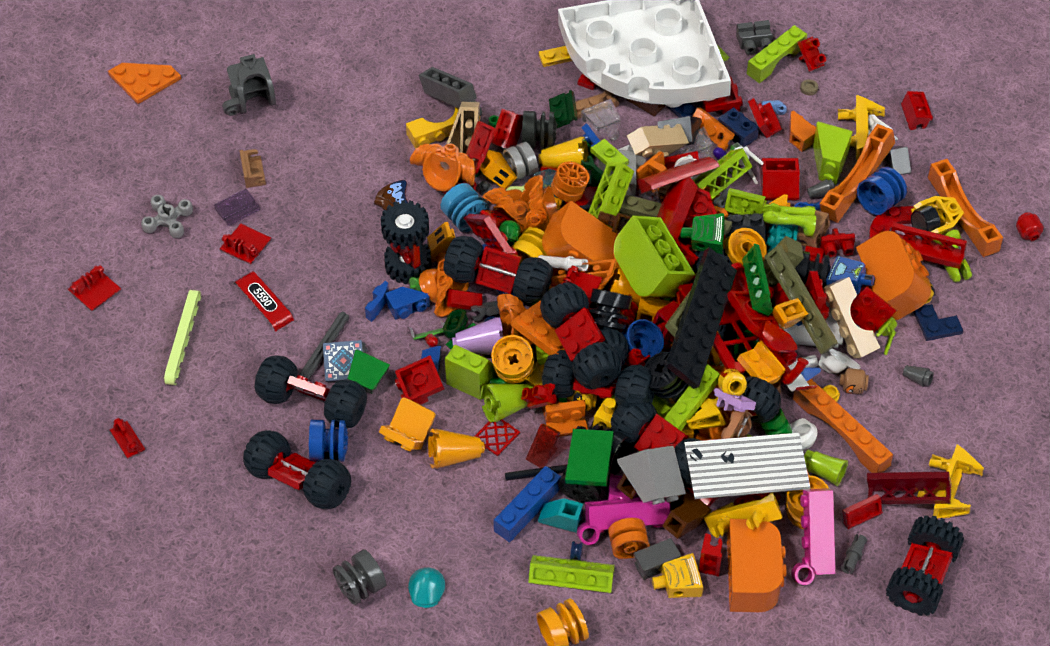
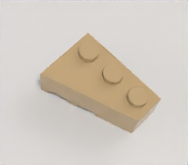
M461 102L446 143L457 146L459 152L465 154L467 152L475 127L479 121L480 102Z
M677 124L673 128L665 125L663 129H659L658 126H644L627 135L635 155L651 158L659 151L664 153V157H668L669 154L687 145L689 142L681 124Z

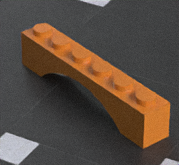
M877 124L869 134L862 153L851 172L838 186L830 189L819 203L821 212L829 213V220L837 223L841 220L857 197L858 184L874 174L895 144L892 129Z
M944 159L932 163L928 174L929 181L941 197L956 199L964 212L958 222L980 254L985 257L999 252L1003 236L994 224L984 220L971 206L961 187L957 172L949 160Z
M812 379L807 381L809 386L817 385ZM819 385L815 389L794 391L793 400L808 414L822 419L834 428L852 448L860 463L871 473H882L891 466L893 453Z

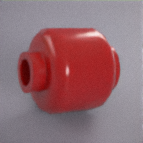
M1030 212L1019 216L1016 222V228L1024 240L1035 241L1040 238L1044 230L1039 217Z

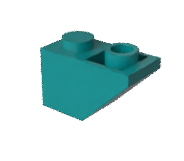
M565 498L544 503L538 523L577 533L583 517V503Z

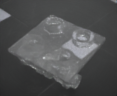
M705 127L699 129L694 144L685 145L676 150L677 155L698 151V153L701 152L703 157H711L712 150L710 147L713 144Z

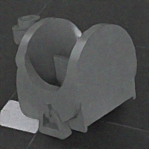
M255 54L240 57L241 63L227 67V73L231 82L229 93L232 99L222 104L225 114L234 116L237 113H246V102L250 98L257 96L265 97L270 106L276 105L274 87L264 57L255 59Z

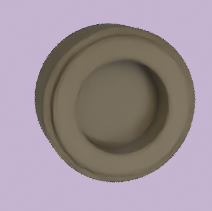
M807 79L801 83L800 90L805 95H814L818 91V84L814 80Z

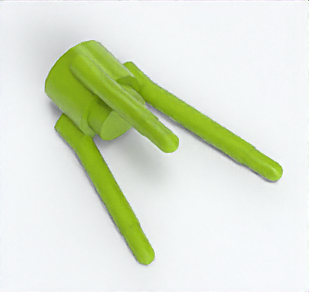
M892 317L878 329L876 334L877 337L889 335L884 355L888 354L893 337L896 334L894 329L897 327V322Z

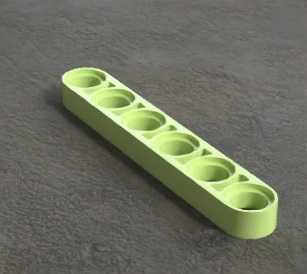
M189 290L165 371V384H177L175 380L179 377L181 370L179 366L183 362L185 356L184 349L187 347L190 338L188 335L193 328V318L196 316L199 307L197 306L198 301L201 300L200 291Z

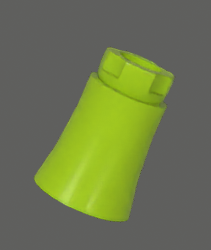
M807 450L804 455L808 472L828 480L835 486H839L846 473L848 460Z

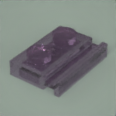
M247 189L214 204L215 210L226 222L227 226L260 210L259 204L255 202V199Z

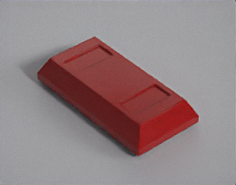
M456 289L447 290V307L471 310V307L474 305H483V293Z

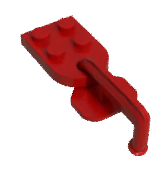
M730 290L727 294L728 300L739 315L740 320L749 331L758 337L759 342L762 341L784 366L785 371L780 377L783 383L787 385L792 384L806 365L809 364L808 360L798 358L796 366L790 370L779 352H795L797 350V344L791 335L779 327L772 313L767 316L752 309L749 291Z

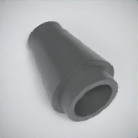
M825 179L808 188L807 192L810 199L822 198L835 186L832 179Z
M906 365L903 370V376L924 387V385L930 386L934 372L930 371L929 368Z

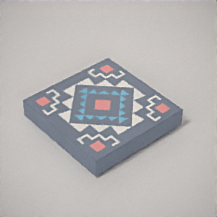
M362 340L323 343L325 382L347 380L355 350L363 352Z

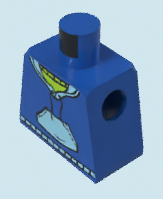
M841 256L836 257L826 278V284L829 285L840 279L850 277L857 294L860 293L863 285L873 286L875 281L874 275L866 274V267L863 262Z

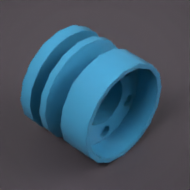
M461 183L452 187L442 198L440 209L461 232L467 233L471 231V228L464 217L468 214H480L482 210H490V206L470 184Z

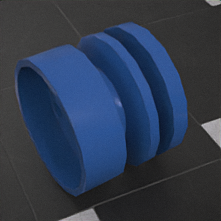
M890 167L881 168L860 182L857 187V197L860 204L865 210L874 215L883 214L902 201L907 194L905 180L900 173Z
M646 319L636 320L626 330L621 332L627 340L629 352L632 349H639L644 358L650 355L644 361L645 363L663 349V334L659 327Z
M310 420L309 460H323L325 452H329L330 459L335 460V453H338L339 462H344L348 451V431L345 420H340L339 429H336L335 420L331 421L330 429H326L324 420Z

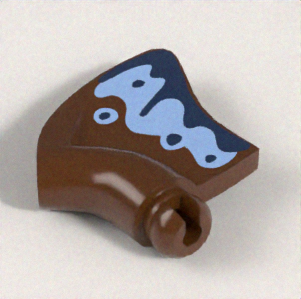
M399 180L383 187L377 193L374 205L387 210V206H393V202L397 201L400 204L401 200H405V203H408L405 195L406 180Z

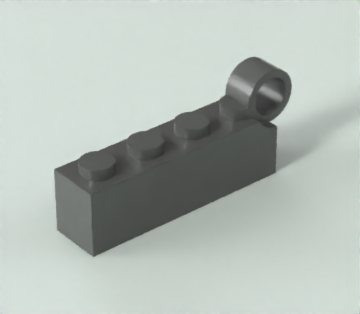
M434 67L419 74L424 93L457 108H460L461 102H477L475 101L477 97L473 84ZM480 107L479 116L482 115V109H481V107Z

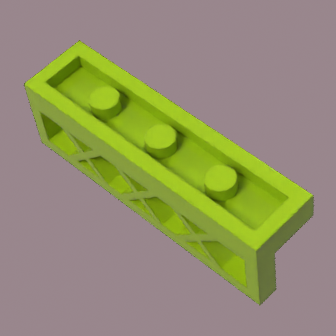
M743 148L731 150L717 161L720 167L696 177L693 181L698 188L710 187V195L713 199L751 169L752 165ZM740 159H742L745 165L742 169L738 167ZM728 168L733 169L731 178L727 177ZM717 177L721 178L720 187L716 186Z
M623 162L607 163L588 213L597 219L600 211L616 216L622 206L634 170ZM612 169H615V170H614V173H613L612 175H610L611 170H612Z
M533 555L530 562L528 583L611 593L615 565Z

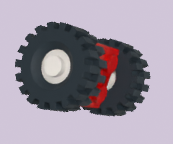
M401 200L400 204L397 201L393 202V206L388 205L387 210H383L381 230L384 240H387V243L390 245V247L387 246L386 252H384L387 275L390 274L392 280L396 278V282L400 283L403 281L404 284H408L411 277H420L423 271L431 269L432 266L431 251L428 249L427 244L423 245L426 237L429 235V217L424 207L421 208V204L416 203L414 205V202L409 200V203Z

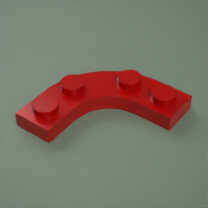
M892 207L883 214L877 215L870 226L869 239L881 232L890 231L893 222L911 224V209L914 207Z

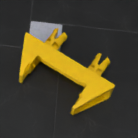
M856 95V107L854 109H838V120L852 119L856 121V134L852 136L850 146L856 148V160L859 159L868 138V116L874 114L875 116L885 117V107L859 95Z
M707 397L699 407L701 409L695 413V416L686 421L691 430L726 425L719 410L721 407L716 405L718 397L715 399Z
M957 444L952 458L946 459L932 454V459L929 462L930 467L949 471L952 482L951 503L935 504L933 516H937V519L969 514L971 505L954 499L962 473H973L983 476L984 467ZM938 490L934 495L946 497V490ZM918 491L917 497H922L926 493Z
M772 492L761 500L735 506L733 502L706 515L704 520L711 535L718 538L720 535L723 536L725 532H728L730 519H747L746 524L748 528L753 530L755 527L758 528L761 522L779 520L783 517L777 499Z

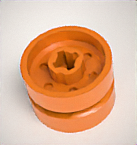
M571 161L561 163L551 183L553 194L565 202L578 201L581 199L589 182V173L579 163Z
M639 518L621 519L614 522L608 528L612 552L618 559L635 558L634 552L650 546L645 523Z

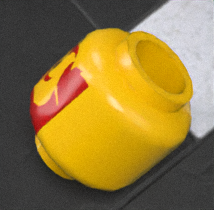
M726 369L719 375L718 386L724 393L740 396L747 388V381L738 370Z

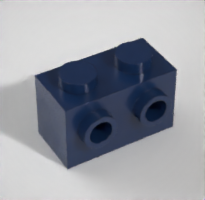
M734 107L718 118L721 124L735 134L732 139L734 143L738 142L741 146L746 147L758 138L759 127L757 124L750 121L742 112H739Z

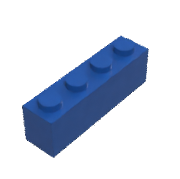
M545 466L493 520L494 532L510 543L543 508L544 503H548L560 490L558 483L561 476Z

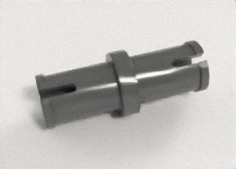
M856 534L851 547L846 551V558L841 566V570L846 574H853L857 562L862 558V550L867 542V538L864 535Z

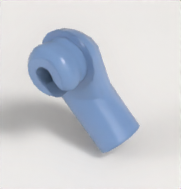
M779 100L762 101V105L770 102L774 111L779 115H783L787 111L786 105Z

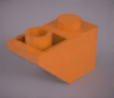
M793 110L791 111L789 121V142L803 152L813 145L816 127Z

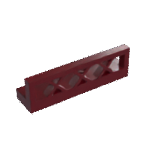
M949 471L867 473L868 498L873 496L874 491H882L885 493L881 497L882 504L951 503L952 482ZM938 490H946V497H937L934 494ZM897 491L906 493L902 497H895L893 495ZM917 491H924L926 493L922 497L913 495Z

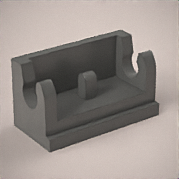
M672 538L634 552L636 560L634 563L642 579L645 580L660 574L663 563L679 558L681 554Z

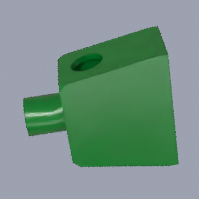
M356 349L347 380L356 381L366 392L372 394L387 373L390 364Z

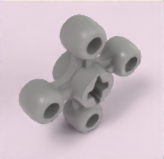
M154 195L150 203L152 209L157 211L158 215L154 218L147 216L142 219L141 226L143 231L150 234L155 232L157 226L162 225L163 227H169V233L173 238L182 237L184 227L181 222L177 221V217L180 215L190 216L192 214L193 206L191 201L183 199L174 208L172 205L166 204L162 195Z

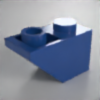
M403 286L385 293L386 304L395 320L407 318L412 313L422 312L427 307H430L428 293Z

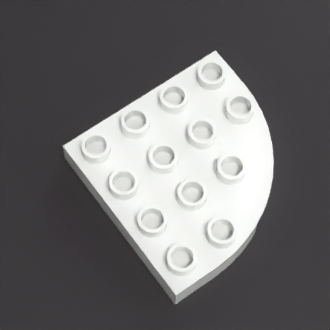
M606 0L558 9L559 27L571 59L587 78L601 88L627 99L651 104H665L668 107H679L685 103L712 101L716 98L730 96L731 79L699 0Z

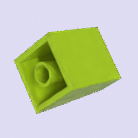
M817 122L813 150L819 180L832 179L833 183L837 184L849 154L853 131Z
M454 345L445 357L446 384L480 400L482 386L490 384V379H495L497 376L493 363L457 345Z

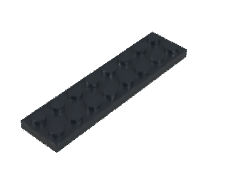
M710 247L704 250L665 364L669 370L693 389L700 386L728 300L727 294L732 288L737 272L733 266Z

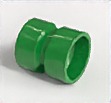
M781 407L773 419L760 423L766 435L790 434L793 430Z

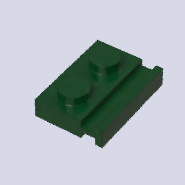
M569 90L567 94L562 93L549 99L550 112H554L557 128L570 124L572 120H578L575 94L572 90Z

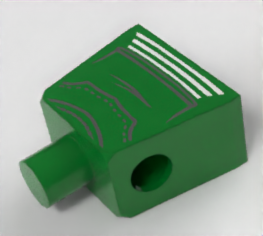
M724 214L695 216L692 227H682L681 238L691 239L692 249L704 251L710 247L716 253L723 254Z

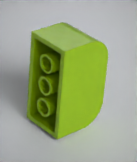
M633 215L615 239V259L629 281L630 286L639 296L676 297V293L680 291L678 289L679 285L688 284L695 276L694 271L661 217Z

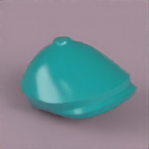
M424 567L412 574L408 589L414 605L429 608L438 604L445 590V579L438 570Z

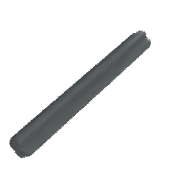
M343 311L339 313L300 372V376L307 379L311 378L324 358L323 343L335 341L349 319L348 314Z

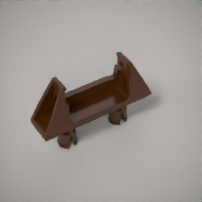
M600 211L598 219L601 222L612 226V231L617 233L623 229L632 217L625 213H618L615 216Z

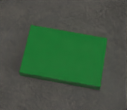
M573 429L565 477L566 484L607 486L614 438L613 431Z

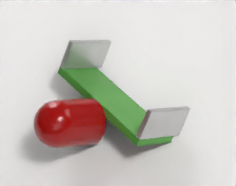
M440 320L442 326L440 329L414 335L412 328H410L412 338L415 340L425 337V342L429 347H436L438 339L435 334L443 333L444 322Z

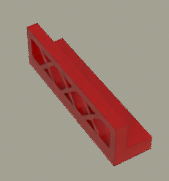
M893 222L891 231L898 234L918 251L923 260L953 268H961L966 254L967 241ZM897 230L904 232L905 235L898 234ZM916 235L921 236L923 239H918ZM933 240H938L942 244L935 243ZM952 245L961 246V249L954 248Z

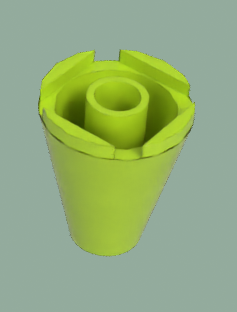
M483 385L480 390V400L484 399L485 405L482 406V410L488 421L498 422L527 407L528 402L521 400L523 388H533L532 385Z

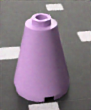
M500 317L455 333V338H452L453 346H460L475 354L491 355L495 343L503 338Z

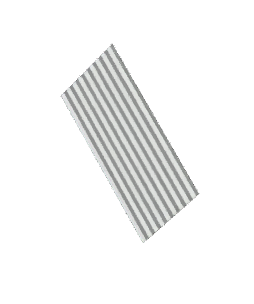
M799 433L684 442L695 499L811 489ZM693 449H698L703 455L701 460L692 452ZM726 452L724 456L729 457L730 453H732L735 458L734 462L731 464V462L727 461L726 463L722 460L721 454ZM690 455H691L692 457H694L697 461H694L693 459H691V458H690Z

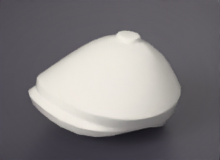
M803 418L791 423L792 433L800 434L803 451L812 447L817 438L816 426Z

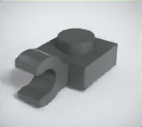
M492 301L482 303L483 305L472 306V312L479 311L477 316H472L473 321H480L484 315L500 316L497 306L498 302Z

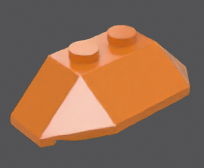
M609 259L583 263L589 264L586 271L580 272L602 277L603 280L598 289L603 290L614 274L617 260ZM553 268V277L549 290L563 283V278H566L568 271Z

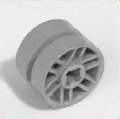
M527 142L520 143L503 151V157L517 176L515 181L524 178L526 175L529 176L538 172L536 156Z

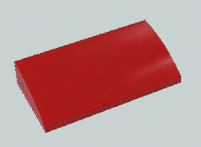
M703 157L637 179L642 194L678 182L684 178L711 171L720 166L713 158Z
M691 177L676 182L668 189L657 214V217H661L675 242H677L698 186Z

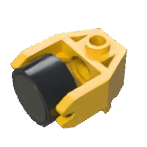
M933 196L913 206L914 208L911 209V224L914 228L945 235L952 230L964 212L955 198Z

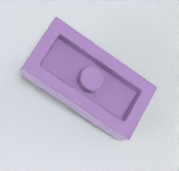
M720 388L714 389L715 396L718 397L716 405L717 407H724L725 411H732L734 409L739 412H745V410L755 409L756 402L743 395H731L724 393Z

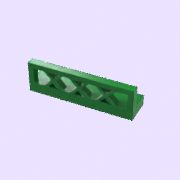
M754 243L742 259L752 309L769 316L773 311L760 245Z

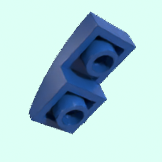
M384 281L372 292L373 301L368 302L365 307L366 318L371 322L379 315L386 304L385 293L389 292L387 281Z

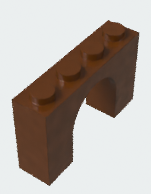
M624 474L617 488L632 500L639 495ZM684 488L686 494L678 496L679 500L670 502L674 510L670 512L662 525L677 539L700 526L705 521L704 517L711 511L700 499H695L694 494Z

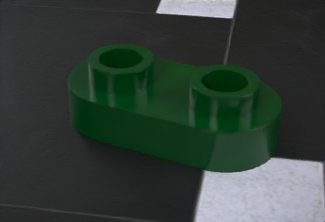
M457 309L448 315L443 326L446 338H455V333L464 330L468 321L465 310Z

